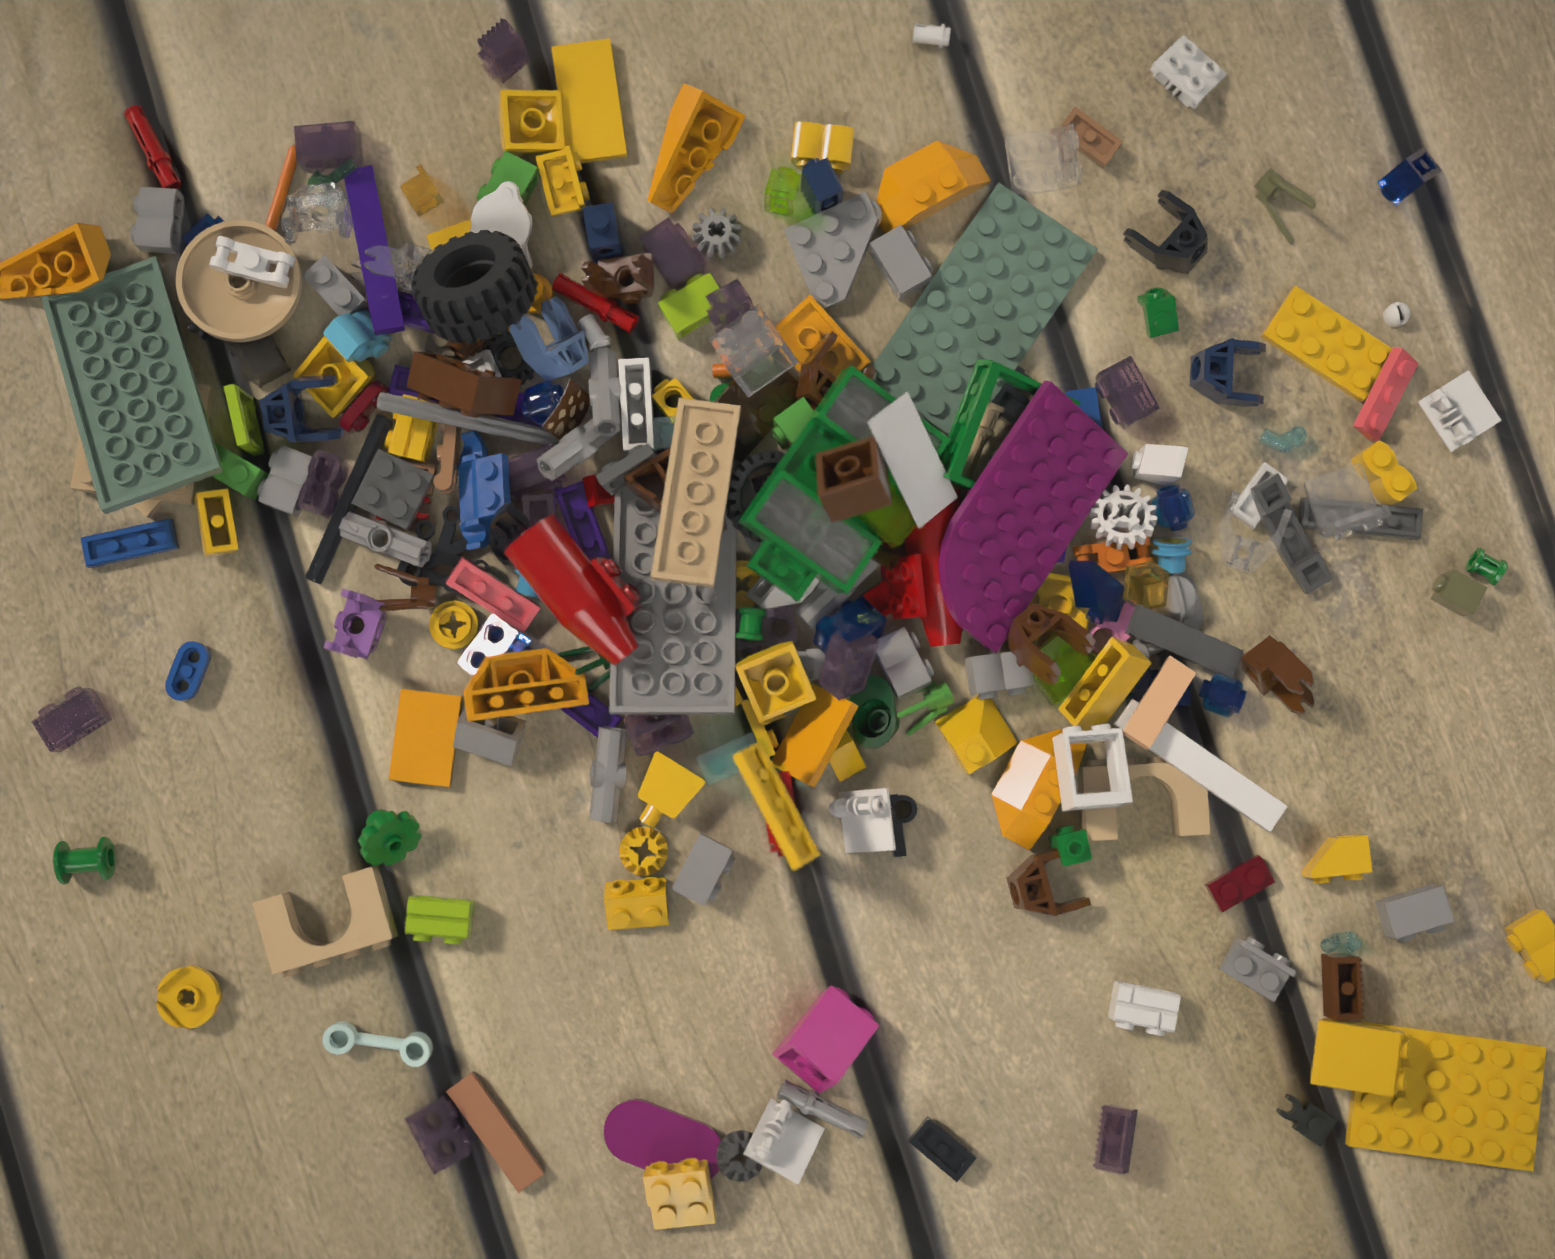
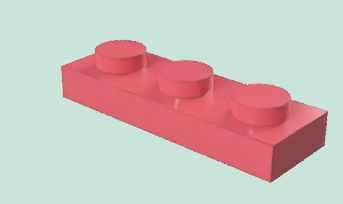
M1392 348L1353 425L1369 441L1377 442L1380 440L1419 364L1403 348Z
M465 557L461 558L446 580L448 586L523 633L541 608L539 604L517 592L514 588Z

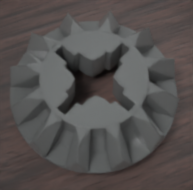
M738 1130L729 1133L721 1140L717 1149L716 1160L720 1171L725 1177L736 1182L749 1181L759 1175L763 1166L749 1157L745 1158L744 1166H742L740 1161H730L731 1158L738 1154L739 1146L745 1151L753 1135L749 1131Z

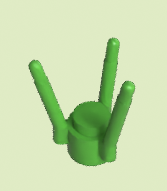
M933 680L930 686L915 692L927 691L923 694V701L897 713V717L902 718L925 707H928L930 711L933 710L907 731L908 736L914 734L938 715L947 712V706L954 703L952 693L945 681L936 684Z

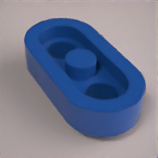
M190 641L184 643L178 649L165 683L166 692L171 698L178 701H188L197 695L211 660L210 651L204 644ZM194 652H198L200 655V659L196 663L191 659ZM186 680L189 684V687L186 691L183 692L180 688V684L182 681Z

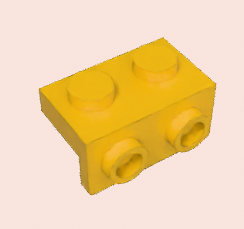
M570 145L564 146L563 150L535 156L551 217L583 210V207H586L584 201L590 198L586 182H579L577 171L582 170L578 152L572 153Z
M647 877L638 880L618 879L613 882H606L604 906L607 929L618 930L669 925L666 878Z

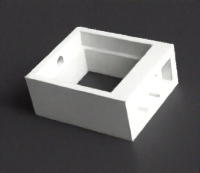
M1100 724L1092 726V730L1082 731L1081 726L1063 728V733L1052 738L1062 811L1121 807L1133 803L1122 728L1111 729L1110 724ZM1104 741L1111 792L1077 794L1070 744Z

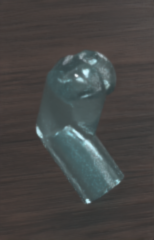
M1296 426L1292 430L1280 435L1266 428L1259 442L1279 452L1287 453L1301 447L1305 443L1307 431L1303 427Z
M1353 931L1331 933L1321 941V949L1326 953H1332L1344 945L1346 951L1352 953L1362 947V942L1357 938L1358 934Z

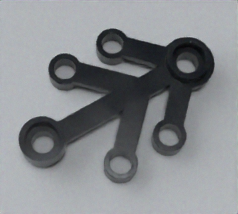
M449 506L443 511L442 516L445 522L435 553L431 554L429 561L423 567L416 566L417 574L414 576L429 578V583L445 587L451 593H457L458 591L450 589L446 584V580L451 574L445 576L430 570L439 564L455 568L462 558L457 555L467 550L466 544L468 542L464 537L451 544L456 526L460 523V510L455 506ZM450 511H457L458 517L456 520H448L447 516ZM427 520L420 521L415 528L417 537L429 541L436 531L435 526ZM423 525L430 526L431 530L428 535L421 534L420 530ZM402 560L397 570L407 573L408 568L413 564ZM470 560L476 565L484 564L486 567L485 571L490 573V566L484 560ZM399 578L408 586H417V583Z

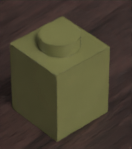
M1453 570L1440 574L1436 578L1432 586L1434 593L1431 600L1462 617L1475 613L1488 587Z

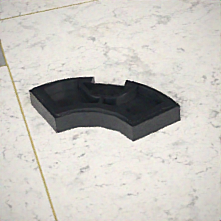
M510 501L502 505L495 512L489 526L490 547L503 565L511 563L504 554L505 550L521 536L523 531L528 529L530 520Z

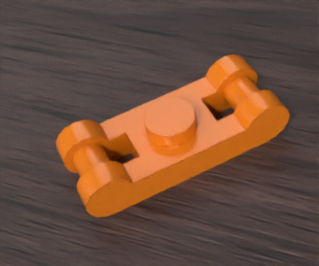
M1146 536L1143 545L1135 541L1134 548H1136L1138 559L1135 560L1129 559L1128 549L1130 548L1127 544H1123L1121 550H1117V543L1112 542L1109 546H1106V542L1072 547L1073 556H1077L1078 567L1075 568L1077 577L1154 567L1153 557H1150L1148 546H1151L1150 536ZM1096 554L1097 565H1090L1089 555Z

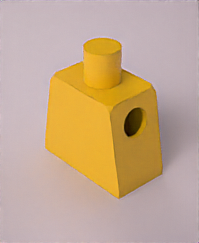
M656 751L637 795L638 798L648 803L639 820L655 828L663 813L675 819L707 781L663 753Z

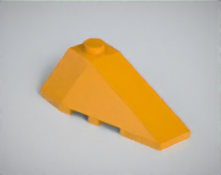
M683 83L670 110L647 201L672 214L695 188V181L705 170L709 171L714 166L713 161L722 150L727 151L733 144L746 115L703 90Z
M76 223L1 262L0 300L78 293L103 281L111 252L101 226Z

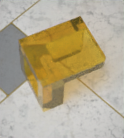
M419 164L416 166L419 174L403 183L400 188L418 217H421L444 203L422 165Z
M1153 561L1126 566L1124 601L1133 607L1135 605H1142L1149 609L1166 606L1169 572Z

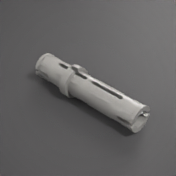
M785 1079L777 1093L776 1098L790 1102L795 1107L801 1109V1113L805 1115L809 1113L859 1139H861L867 1128V1119L817 1096V1092L812 1089L807 1091Z

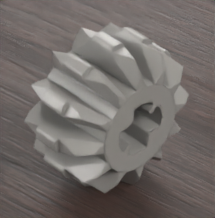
M712 207L709 208V217L700 213L698 219L701 223L692 224V230L696 232L692 235V242L699 243L697 251L702 253L708 249L707 256L709 259L714 257L715 252H719V257L722 260L725 259V250L734 254L736 248L733 244H741L742 237L738 235L742 232L741 224H735L737 216L732 214L726 217V209L724 207L720 210L719 215L715 214V210ZM715 230L718 233L722 230V237L718 235L712 237L711 231Z

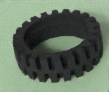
M766 451L753 454L741 461L731 473L726 506L727 517L731 519L732 525L736 530H739L746 538L756 542H763V540L739 523V520L745 513L742 505V488L746 479L754 471L763 467L776 468L784 456L783 452Z

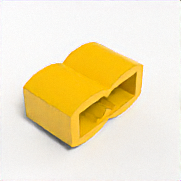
M795 122L791 164L796 165L797 169L803 170V165L812 159L819 158V160L828 158L836 174H842L844 170H850L854 128L842 125H823L813 122Z
M1380 440L1367 446L1351 458L1355 472L1363 480L1370 483L1373 495L1384 505L1398 503L1417 489L1416 482L1411 473L1403 466L1398 465L1393 450Z
M1533 909L1504 928L1508 935L1505 939L1515 953H1521L1525 961L1522 965L1526 973L1534 980L1537 978L1538 981L1547 983L1555 978V925L1544 910Z

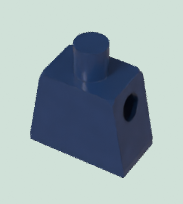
M613 203L583 207L588 244L593 262L598 264V260L623 257ZM603 249H612V251L607 253L599 252Z

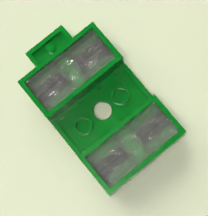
M852 365L840 372L739 520L741 525L763 540L746 566L796 602L800 601L815 578L838 594H848L881 545L882 541L878 538L905 500L889 466L892 505L831 523L818 497L816 454L874 436L867 421L897 400ZM921 418L937 455L940 457L951 439Z

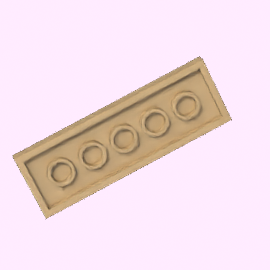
M679 398L651 580L714 588L741 406Z

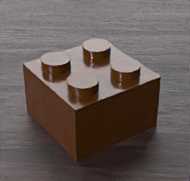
M874 436L816 454L818 497L831 523L892 505L888 464Z

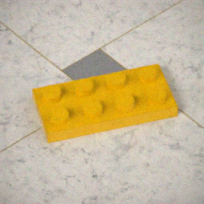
M1296 285L1291 289L1260 336L1360 403L1370 393L1392 350L1391 347Z

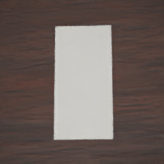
M908 391L867 421L918 528L922 527L958 497L950 480L943 477L944 473H946Z

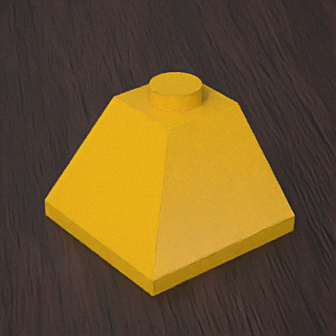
M978 695L934 722L962 770L968 775L993 761L1018 743L991 698L980 700Z

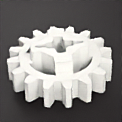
M1114 485L1111 494L1104 490L1101 499H1098L1094 508H1091L1090 518L1093 519L1090 527L1091 529H1098L1096 538L1106 537V546L1111 545L1112 542L1117 543V550H1121L1123 544H1127L1131 550L1134 548L1135 541L1143 545L1146 536H1152L1153 526L1157 522V517L1154 516L1156 505H1149L1151 497L1149 495L1143 498L1140 497V488L1135 490L1134 493L1130 492L1129 485L1124 487V491H1119L1117 485ZM1105 509L1107 510V515H1108V518H1107L1106 521L1104 520V517H1103V512H1104ZM1141 513H1142V516H1143V524H1142V525L1139 524V523H1140L1139 515H1140Z

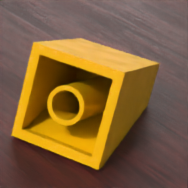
M1327 1017L1318 1020L1310 1083L1394 1097L1398 1094V1089H1404L1406 1072L1401 1071L1402 1058L1407 1059L1410 1040L1404 1039L1405 1031L1349 1020L1335 1021Z

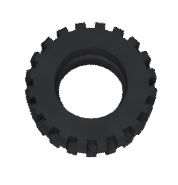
M480 230L479 233L471 231L464 233V236L448 239L449 242L444 245L439 244L436 246L434 252L427 254L422 259V264H418L411 283L413 298L430 330L438 337L453 343L461 344L462 341L476 343L478 339L485 341L492 338L494 334L504 333L510 325H516L521 320L522 314H527L536 295V280L520 244L514 238L499 231H494L493 233L489 230Z

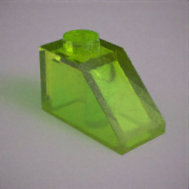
M790 167L771 169L764 192V212L794 217L801 184V174L796 173V170Z

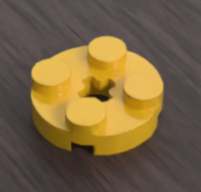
M189 965L174 969L163 977L157 988L159 992L156 1006L162 1019L169 1025L177 1028H196L208 1022L216 1014L223 995L218 981L208 970L197 965ZM184 989L195 993L194 1004L191 1002L184 1004L182 1002V999L185 997L182 993Z

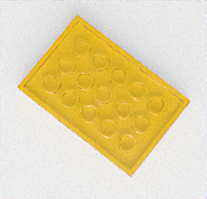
M1359 1020L1360 1023L1405 1031L1404 1039L1410 1040L1407 1059L1402 1058L1401 1071L1406 1072L1404 1089H1398L1397 1095L1392 1097L1351 1090L1346 1145L1533 1172L1546 1056L1545 1046Z

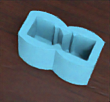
M361 310L354 314H342L334 318L323 332L326 338L348 362L355 360L361 362L369 357L374 356L378 358L389 349L388 343L392 339L389 334L374 335L371 315L368 310Z

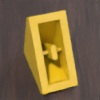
M847 730L829 761L839 782L866 768Z

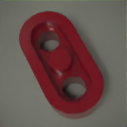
M379 379L373 381L345 412L339 425L349 434L355 431L360 433L370 421L368 417L375 409L379 410L377 408L379 394L382 392L388 393L389 388Z

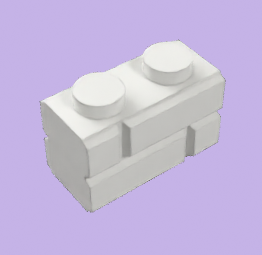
M1114 981L1108 1017L1116 1021V1027L1134 1030V1025L1144 1026L1147 1033L1164 1036L1165 1031H1175L1181 997L1179 994L1171 991Z

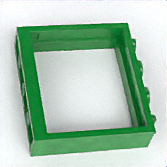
M977 359L948 438L951 440L940 456V461L946 472L943 477L969 491L976 482L961 474L997 380L999 379L1033 396L1042 384L993 360ZM1068 396L1079 407L1080 401Z

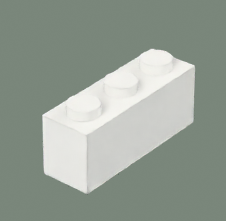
M649 358L618 359L624 454L628 456V451L633 447L647 443L655 450L651 365Z

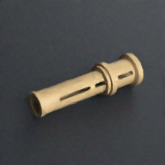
M989 401L962 471V476L968 479L971 478L987 439H991L994 436L993 428L999 414L1004 413V407ZM951 483L953 487L966 491V489Z

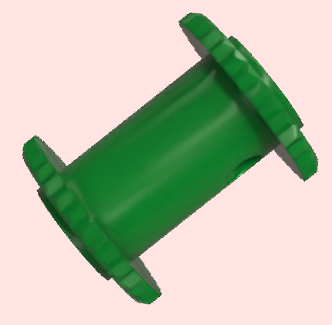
M101 837L97 847L71 850L65 841H60L55 846L53 868L55 876L61 884H68L71 881L72 873L99 871L103 880H109L115 872V850L112 841L108 837Z

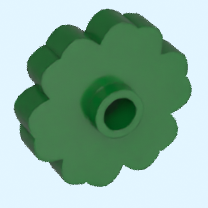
M377 810L368 816L366 820L367 826L363 829L358 842L362 847L360 852L366 862L371 863L373 866H378L383 862L386 866H391L396 862L404 860L407 852L417 848L418 842L421 839V834L418 831L420 825L416 818L407 811L396 814L394 811Z

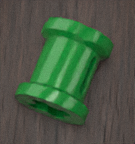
M1479 547L1470 556L1465 571L1468 573L1475 572L1488 579L1489 584L1496 585L1505 574L1508 564L1505 560L1498 561L1485 554V550Z
M739 607V613L741 614L740 630L736 633L735 638L763 642V636L760 634L762 617L766 616V610Z

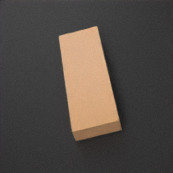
M1169 656L1123 728V735L1144 749H1150L1196 672L1172 656Z

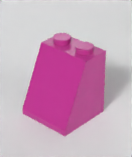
M831 985L819 995L773 1051L772 1055L820 1094L840 1081L877 1030L879 1024L873 1020L874 1017L869 1011L862 1007L858 1008L852 1003L849 995L844 990Z

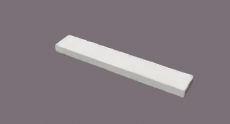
M1131 699L1114 723V726L1123 730L1139 703ZM1167 722L1149 749L1267 832H1271L1288 807Z

